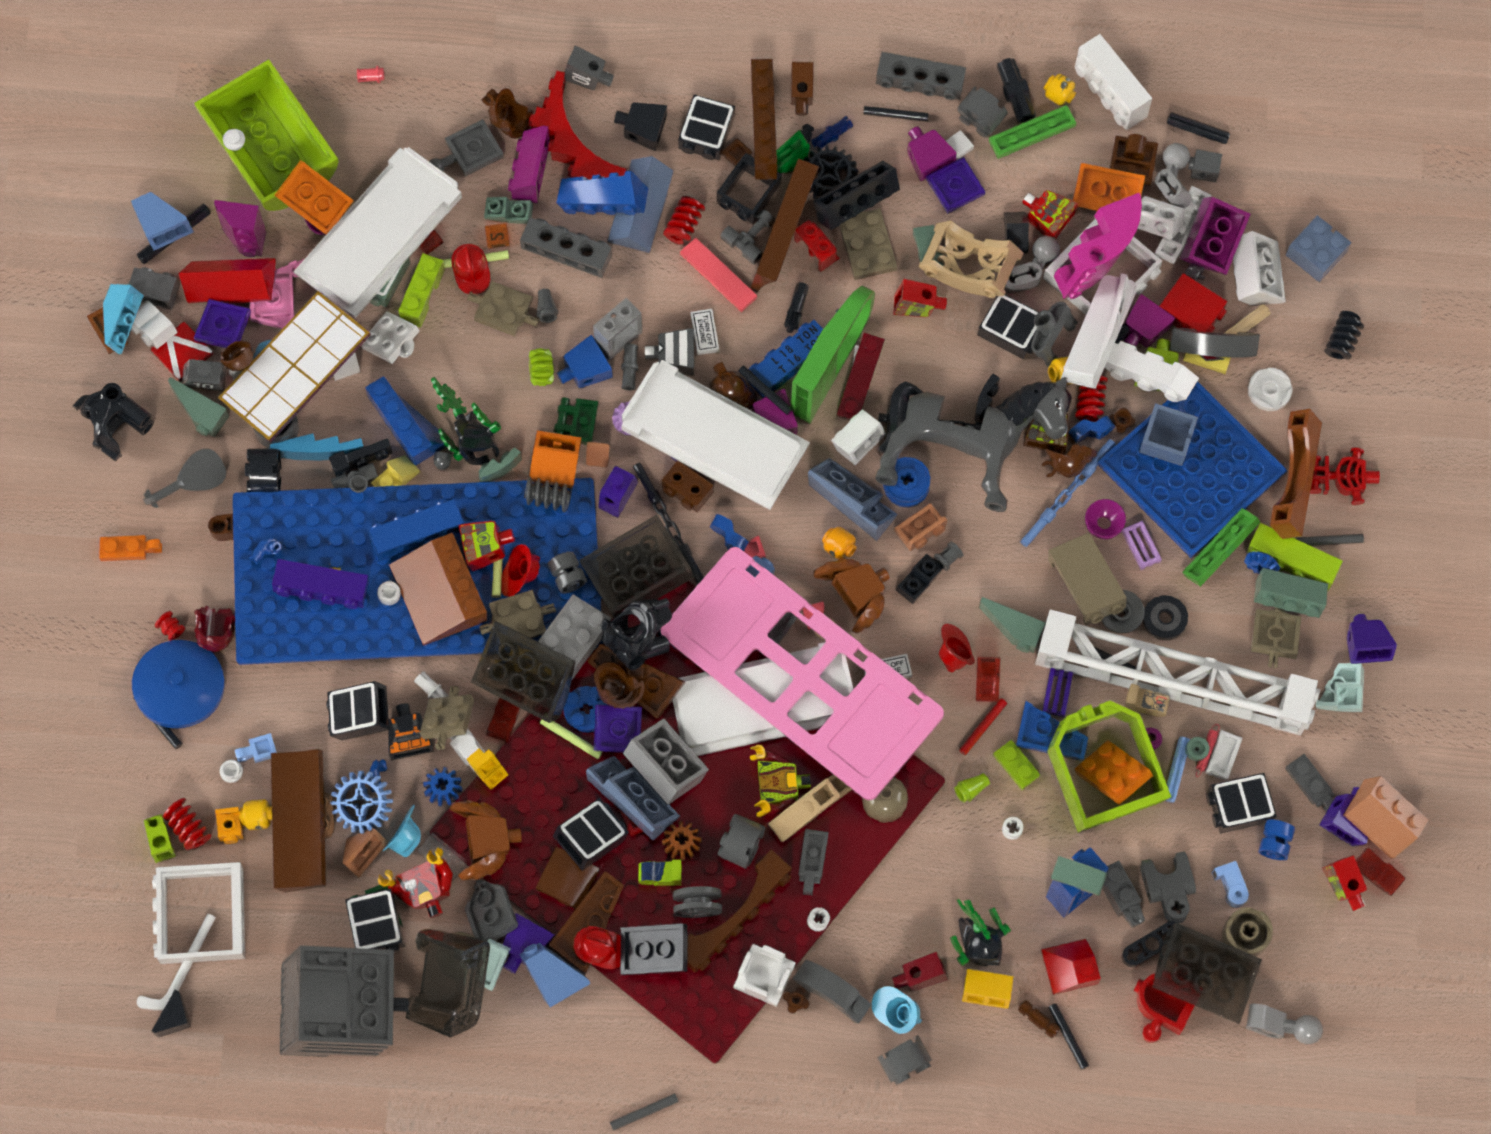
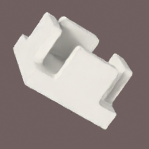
M752 944L741 965L734 988L777 1007L796 962L786 959L784 953L766 945L761 948Z

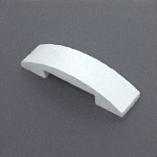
M1191 186L1189 190L1192 199L1190 205L1184 211L1183 227L1172 240L1163 237L1154 253L1156 256L1172 264L1176 262L1184 248L1203 198L1211 197L1210 194L1194 186Z

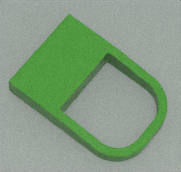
M865 286L857 288L820 333L792 382L791 408H793L794 416L809 424L813 420L868 322L874 305L875 291Z

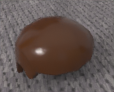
M234 341L227 346L225 351L220 353L222 357L220 362L229 370L242 371L253 360V347L248 341Z

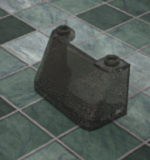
M433 929L419 931L415 940L417 950L426 952L421 989L419 993L408 999L409 1007L408 1012H406V1019L451 1038L473 1028L479 1020L490 944L480 938Z

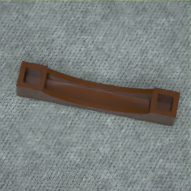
M751 59L755 180L777 179L773 59Z
M772 849L755 866V872L758 873L752 892L743 906L719 927L697 936L690 933L687 937V966L695 974L699 969L704 971L712 962L710 958L715 953L720 954L728 945L726 941L731 936L735 938L743 930L742 924L747 919L750 921L754 919L760 910L758 908L762 903L768 904L776 895L774 891L779 886L784 887L792 878L790 876L792 868Z

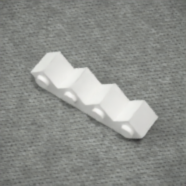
M1120 341L1119 344H1114L1104 367L1111 372L1110 375L1114 379L1124 381L1132 378L1137 382L1139 388L1148 392L1160 389L1165 393L1164 396L1172 402L1186 400L1199 379L1184 365L1174 362L1173 365L1164 362L1162 356L1149 351L1146 354H1142L1137 351L1136 346Z

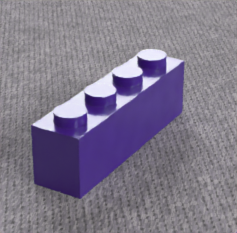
M278 559L272 587L273 592L282 597L293 595L305 601L315 599L321 600L322 603L327 605L337 603L343 604L349 609H357V607H364L369 580L368 575Z

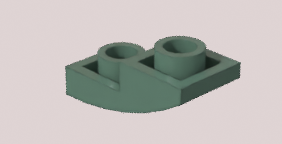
M487 197L484 218L498 222L527 224L530 217H532L533 203L531 200L510 201L508 197Z
M934 225L913 228V237L918 248L920 262L923 261L935 234V231H933ZM936 252L933 260L943 266L944 264L938 261V257L943 254Z
M513 447L510 452L506 451L500 459L501 463L495 459H492L489 463H484L479 470L480 482H493L510 472L522 460L521 452Z
M1058 856L1051 879L1076 887L1078 890L1100 896L1107 873Z

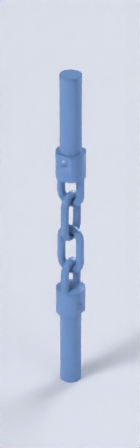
M1109 439L1098 451L1097 456L1086 464L1079 475L1075 476L1072 484L1056 497L1055 503L1051 508L1045 509L1040 515V519L1020 541L1023 546L1027 547L1047 523H1050L1056 517L1058 509L1064 507L1071 499L1072 493L1078 486L1083 485L1096 471L1097 462L1116 445L1113 440ZM1081 474L1085 476V478L1082 481L1081 479H1078V477ZM1065 493L1068 496L1063 503L1058 501Z

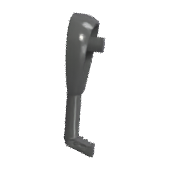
M209 448L196 451L186 460L175 482L154 494H151L149 489L143 494L145 504H151L152 507L158 508L159 506L156 502L179 489L203 491L219 486L226 478V469L223 461L215 451Z

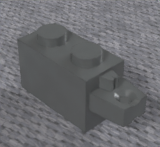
M1117 861L1107 866L1109 870L1102 889L1117 916H1123L1129 925L1134 928L1145 921L1140 907L1142 900L1120 861Z

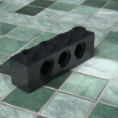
M881 161L813 200L818 222L832 230L899 191L900 186L896 168L885 161Z

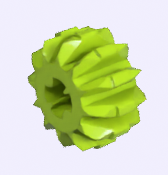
M543 348L531 350L528 356L531 383L534 386L552 384L554 365L551 351Z

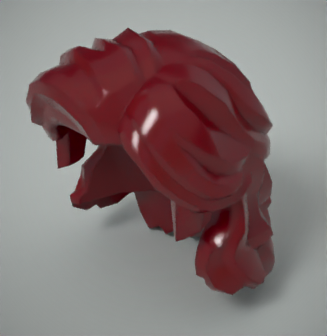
M207 605L205 608L196 609L194 611L196 615L194 631L198 645L208 651L216 652L227 648L235 637V613H232L230 608H219L216 612L215 608L210 609Z

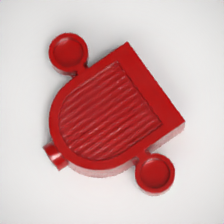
M1185 961L1176 963L1172 974L1157 972L1151 974L1145 980L1139 978L1133 990L1137 992V1005L1140 1012L1152 1021V1023L1146 1024L1142 1030V1037L1146 1042L1155 1043L1159 1040L1162 1034L1160 1026L1178 1035L1182 1033L1203 991L1186 981L1192 974V967L1189 963Z

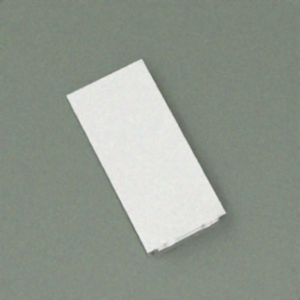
M405 147L404 150L399 148L388 160L389 165L294 270V274L354 318L361 313L462 198L461 191L458 190V182L409 147Z
M663 360L660 364L659 362L653 363L622 414V430L769 510L810 442L683 375L678 372V368Z
M826 642L819 643L818 647L789 654L802 664H808ZM840 653L823 671L820 678L841 695L848 696L853 691V685L846 656ZM769 658L743 663L735 672L739 678L769 702H775L793 681V677ZM703 672L679 678L686 682L673 699L681 739L696 756L785 737L783 733L708 673ZM808 691L788 712V717L804 730L812 731L820 729L833 714L834 710L812 692Z

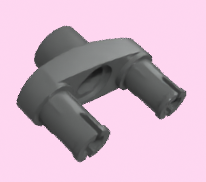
M1065 302L1053 304L1049 310L1039 312L1034 318L1037 330L1031 348L1036 356L1042 358L1048 367L1054 359L1058 358L1051 347L1063 326L1066 330L1072 331L1076 328L1075 325L1078 324V321L1071 314V309Z

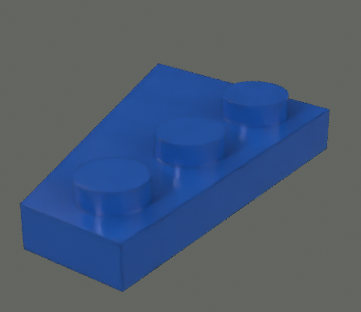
M1025 701L1016 746L1048 753L1047 749L1060 722L1052 718L1050 714L1042 712L1031 703ZM1077 730L1064 734L1059 745L1063 757L1083 761L1089 737Z

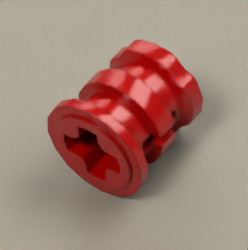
M172 611L164 613L155 623V628H161V632L164 635H168L170 641L178 639L186 629L184 625L179 624V620L176 617H172Z

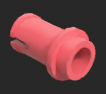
M376 66V68L357 69L358 83L370 81L380 83L384 81V68Z

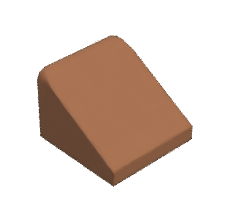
M587 442L586 464L589 466L608 467L610 445Z

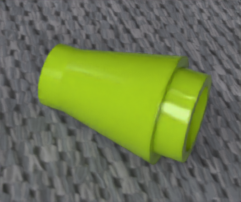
M982 773L978 776L959 781L954 790L960 801L970 802L985 787L990 785V781Z

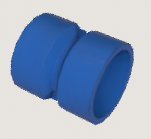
M1267 820L1263 831L1265 838L1261 839L1259 854L1273 860H1287L1291 848L1288 842L1293 840L1295 827L1280 820Z

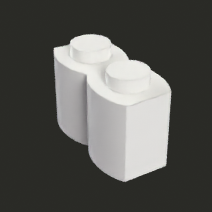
M148 300L139 307L131 328L134 334L140 333L142 335L140 337L148 347L152 345L156 349L177 333L171 321Z

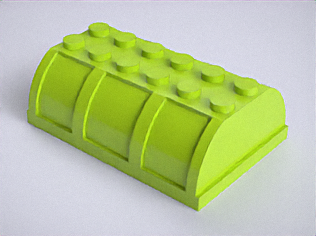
M269 59L194 103L197 111L205 120L218 142L233 161L262 206L268 211H279L289 207L274 195L300 160L328 181L337 169L338 158ZM230 129H238L245 136V144L239 150H229L223 143V136Z

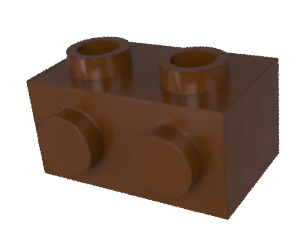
M678 460L661 480L662 490L667 496L671 498L676 497L681 501L680 503L684 508L689 511L694 510L697 513L714 493L713 484Z

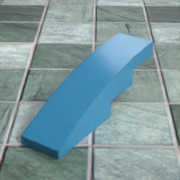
M312 433L280 443L270 444V448L279 449L281 458L322 461L329 460L330 456L342 451L348 454L363 448L362 439L359 438L339 444L338 436L315 441L314 434Z

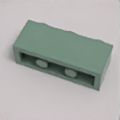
M1262 568L1256 579L1254 602L1305 614L1309 617L1320 618L1327 604L1328 584Z

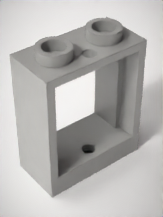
M627 298L593 325L594 340L609 361L624 349L625 344H630L642 334L641 312Z

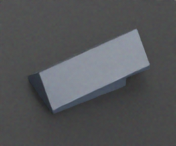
M653 156L631 160L628 171H632L649 188L645 211L635 215L616 213L608 238L609 243L650 253L674 173L671 168Z
M828 458L809 470V486L876 541H878L896 518L897 513L880 502L883 496L882 493L832 459Z
M615 756L586 770L587 780L652 840L657 838L670 824H673L680 817L635 767L626 769Z

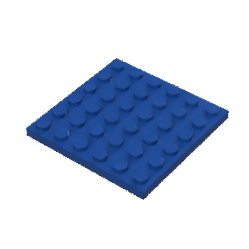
M1198 381L1186 400L1178 402L1167 400L1162 404V406L1198 417L1182 466L1139 453L1151 415L1097 462L1098 466L1190 558L1207 545L1241 508L1246 510L1288 471Z

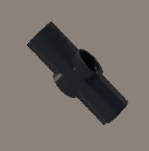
M1003 59L997 63V69L1003 82L1004 96L1006 101L1011 103L1017 122L1023 124L1036 116L1029 98L1028 84L1024 78L1022 79L1015 59Z

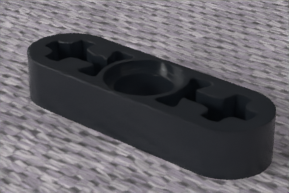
M1169 921L1133 942L1122 953L1123 963L1128 967H1137L1177 943L1183 935L1182 926L1178 922ZM1168 927L1172 930L1176 929V938L1172 935L1168 936L1164 940L1167 944L1164 945L1162 936L1168 932ZM1149 938L1156 939L1159 943L1158 949L1149 950L1146 947V940ZM1141 944L1143 952L1136 957L1137 961L1133 959L1128 960V951L1132 953L1139 951L1140 947L1138 945Z

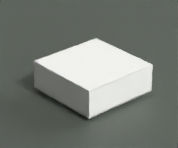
M961 130L946 140L956 151V160L974 149V145Z

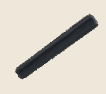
M201 204L188 214L186 218L193 228L209 216L211 211L207 205ZM172 243L157 250H153L149 244L137 253V257L141 263L146 264Z

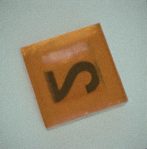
M506 223L485 226L488 249L509 246Z

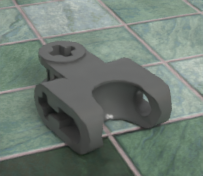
M1184 851L1176 853L1173 860L1175 871L1169 875L1159 873L1151 859L1142 860L1140 872L1150 904L1161 901L1166 920L1168 922L1175 921L1179 924L1183 923L1190 910L1187 895L1196 893L1195 881L1187 853ZM1176 907L1177 910H1181L1180 914H1177L1176 911H1172L1173 908Z

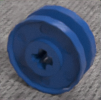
M899 458L895 466L898 475L897 484L895 486L883 485L885 495L893 504L899 507L910 508L917 506L925 500L929 493L931 478L929 470L923 462L915 458ZM906 480H910L908 485H905L903 483H905Z

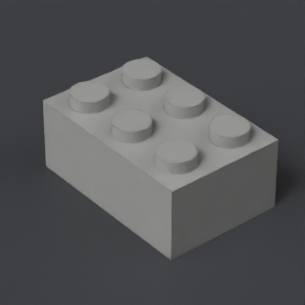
M572 595L535 645L533 657L572 681L602 640L603 632L601 626L603 620L608 619L611 621V618L577 596Z
M662 719L633 738L623 753L667 804H670L698 785L709 770L665 719Z

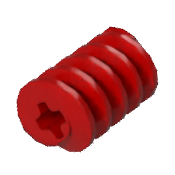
M682 196L678 201V206L674 209V213L671 215V221L667 223V228L663 231L664 236L678 245H683V240L690 241L691 236L687 233L693 234L695 232L692 226H698L696 219H701L702 214L698 211L704 212L705 206L692 197Z
M1100 377L1096 389L1079 386L1077 411L1075 413L1076 419L1097 422L1099 420L1097 416H1103L1104 411L1098 408L1105 406V403L1100 400L1106 398V395L1101 392L1107 390V387L1103 385L1108 382L1107 377Z
M181 798L165 811L163 818L165 821H169V827L174 829V834L179 836V841L184 843V848L186 850H193L208 842L212 835H203L207 830L206 826L198 828L202 823L201 819L193 821L197 815L196 812L188 814L192 807L191 805L183 807L186 798Z

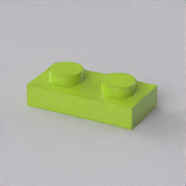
M1012 740L993 753L995 759L1021 790L1040 777V773Z

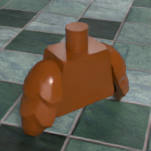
M840 558L837 561L826 562L814 570V578L825 581L833 580L831 584L853 616L856 618L860 615L853 626L852 632L856 634L862 632L864 629L870 628L874 621L879 619L885 604L883 596L885 586L883 583L890 579L885 568L874 572L867 563L862 565L854 559Z
M466 800L451 804L450 810L467 818L466 829L471 864H473L458 876L461 880H479L486 875L494 874L506 860V855L510 850L509 843L521 842L520 828L507 830L506 818H501L500 813L487 803Z

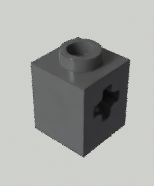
M1197 149L1195 156H1190L1188 169L1192 170L1191 178L1217 182L1222 154Z

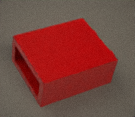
M1183 273L1159 307L1175 317L1173 326L1177 328L1213 333L1216 328L1213 326L1217 320L1221 322L1227 313L1225 307L1228 301Z

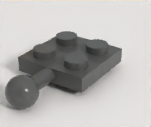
M482 119L446 137L445 142L452 154L441 160L433 158L429 162L442 172L444 167L457 162L466 177L504 158V154Z

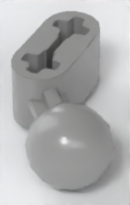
M1173 143L1167 146L1163 152V161L1167 168L1161 170L1156 175L1155 183L1172 205L1185 209L1190 205L1192 198L1177 178L1178 171L1185 168L1189 163L1190 153L1183 144ZM1170 185L1175 189V191L1177 192L1176 194L1169 187Z
M1043 236L1034 242L1032 247L1033 261L1013 267L1009 278L1014 283H1011L1010 280L1007 281L1004 288L1006 293L1012 294L1039 285L1042 269L1045 264L1053 262L1060 254V245L1056 239L1051 236Z
M1261 1004L1249 1005L1246 1028L1253 1032L1280 1039L1284 1038V1033L1294 1034L1296 1039L1304 1044L1318 1042L1323 1034V1025L1315 1016L1304 1015L1295 1021L1286 1019V1013Z

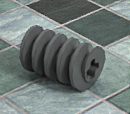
M529 476L524 499L526 498L527 505H531L533 500H535L536 507H540L541 503L544 502L546 509L553 503L555 511L561 505L562 512H566L570 505L573 486L570 491L567 490V484H564L559 489L558 482H555L550 487L549 480H546L544 485H541L540 478H537L533 484Z

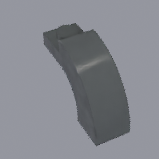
M805 960L793 977L808 992L816 994L834 1005L854 1023L859 1024L872 1005L848 982L812 961Z

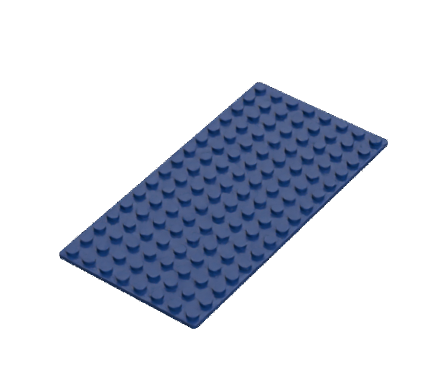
M575 478L570 505L566 512H562L561 505L555 511L553 503H551L548 509L544 507V502L541 503L540 507H536L535 500H533L531 505H527L526 498L524 499L527 480L367 487L361 493H356L351 488L234 493L233 541L236 662L239 665L511 653L513 645L503 647L500 637L495 631L482 635L479 628L481 625L492 622L489 603L508 597L504 596L502 592L500 598L492 597L493 563L473 572L467 565L486 609L487 622L424 646L402 595L394 605H385L378 599L377 591L382 583L386 581L396 583L389 565L418 548L379 561L369 537V529L377 523L391 522L400 515L408 516L414 514L420 508H431L442 500H455L464 524L495 521L500 531L513 530L515 542L503 545L505 557L503 558L502 572L512 550L517 545H526L531 553L540 557V568L537 577L533 581L524 584L517 594L533 590L535 599L540 607L554 603L556 612L543 616L546 630L572 595L577 596L601 611L593 479ZM454 534V538L466 563L461 534ZM276 539L281 542V551L276 554L264 555L259 564H255L249 559L261 541ZM572 551L579 562L577 568L583 570L587 582L573 592L562 594L555 582L557 577L552 576L548 562L559 554ZM282 559L326 568H341L343 571L368 575L369 584L364 607L349 609L343 604L327 605L322 603L321 600L312 599V601H305L298 596L282 597L277 595L276 592H273L272 587L277 560ZM542 636L522 641L518 644L524 648L535 649V645ZM602 640L599 642L595 649H597L600 644H603Z

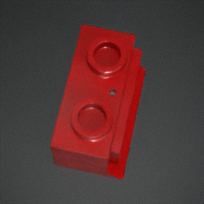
M809 219L796 228L794 241L798 243L802 240L807 245L809 256H816L819 260L818 270L820 272L840 259L836 254L837 248L815 222H811Z

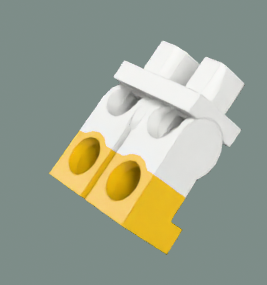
M468 728L466 735H457L450 738L452 740L450 745L466 766L470 765L471 769L490 790L508 776L495 755L489 749L485 752Z

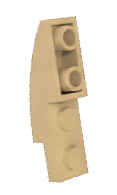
M833 774L793 803L768 825L783 843L852 789Z

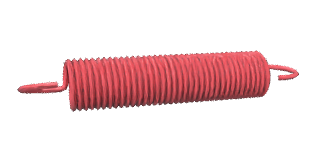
M1211 729L1208 732L1206 741L1209 744V753L1203 760L1198 761L1196 768L1201 772L1206 770L1219 729L1218 731Z

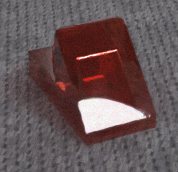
M977 657L975 667L976 701L999 702L1000 657Z

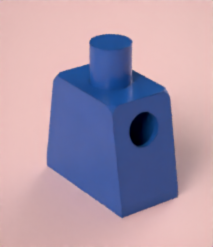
M592 335L563 356L566 368L556 372L561 384L573 379L578 388L613 377L612 368Z

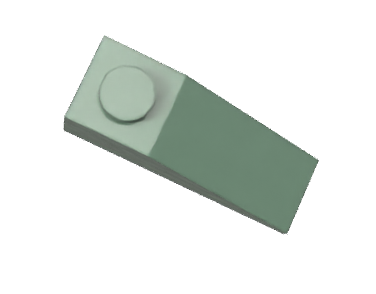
M170 377L168 379L169 385L195 425L196 431L207 437L210 435L215 438L229 418L227 409Z
M982 597L979 608L1012 645H1015L1022 652L1034 653L1046 622Z

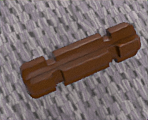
M1025 1000L1019 1006L1018 1011L1023 1016L1027 1015V1019L1041 1031L1044 1029L1047 1036L1054 1038L1060 1030L1059 1026L1054 1022L1051 1024L1047 1016L1037 1008L1033 1009V1005Z

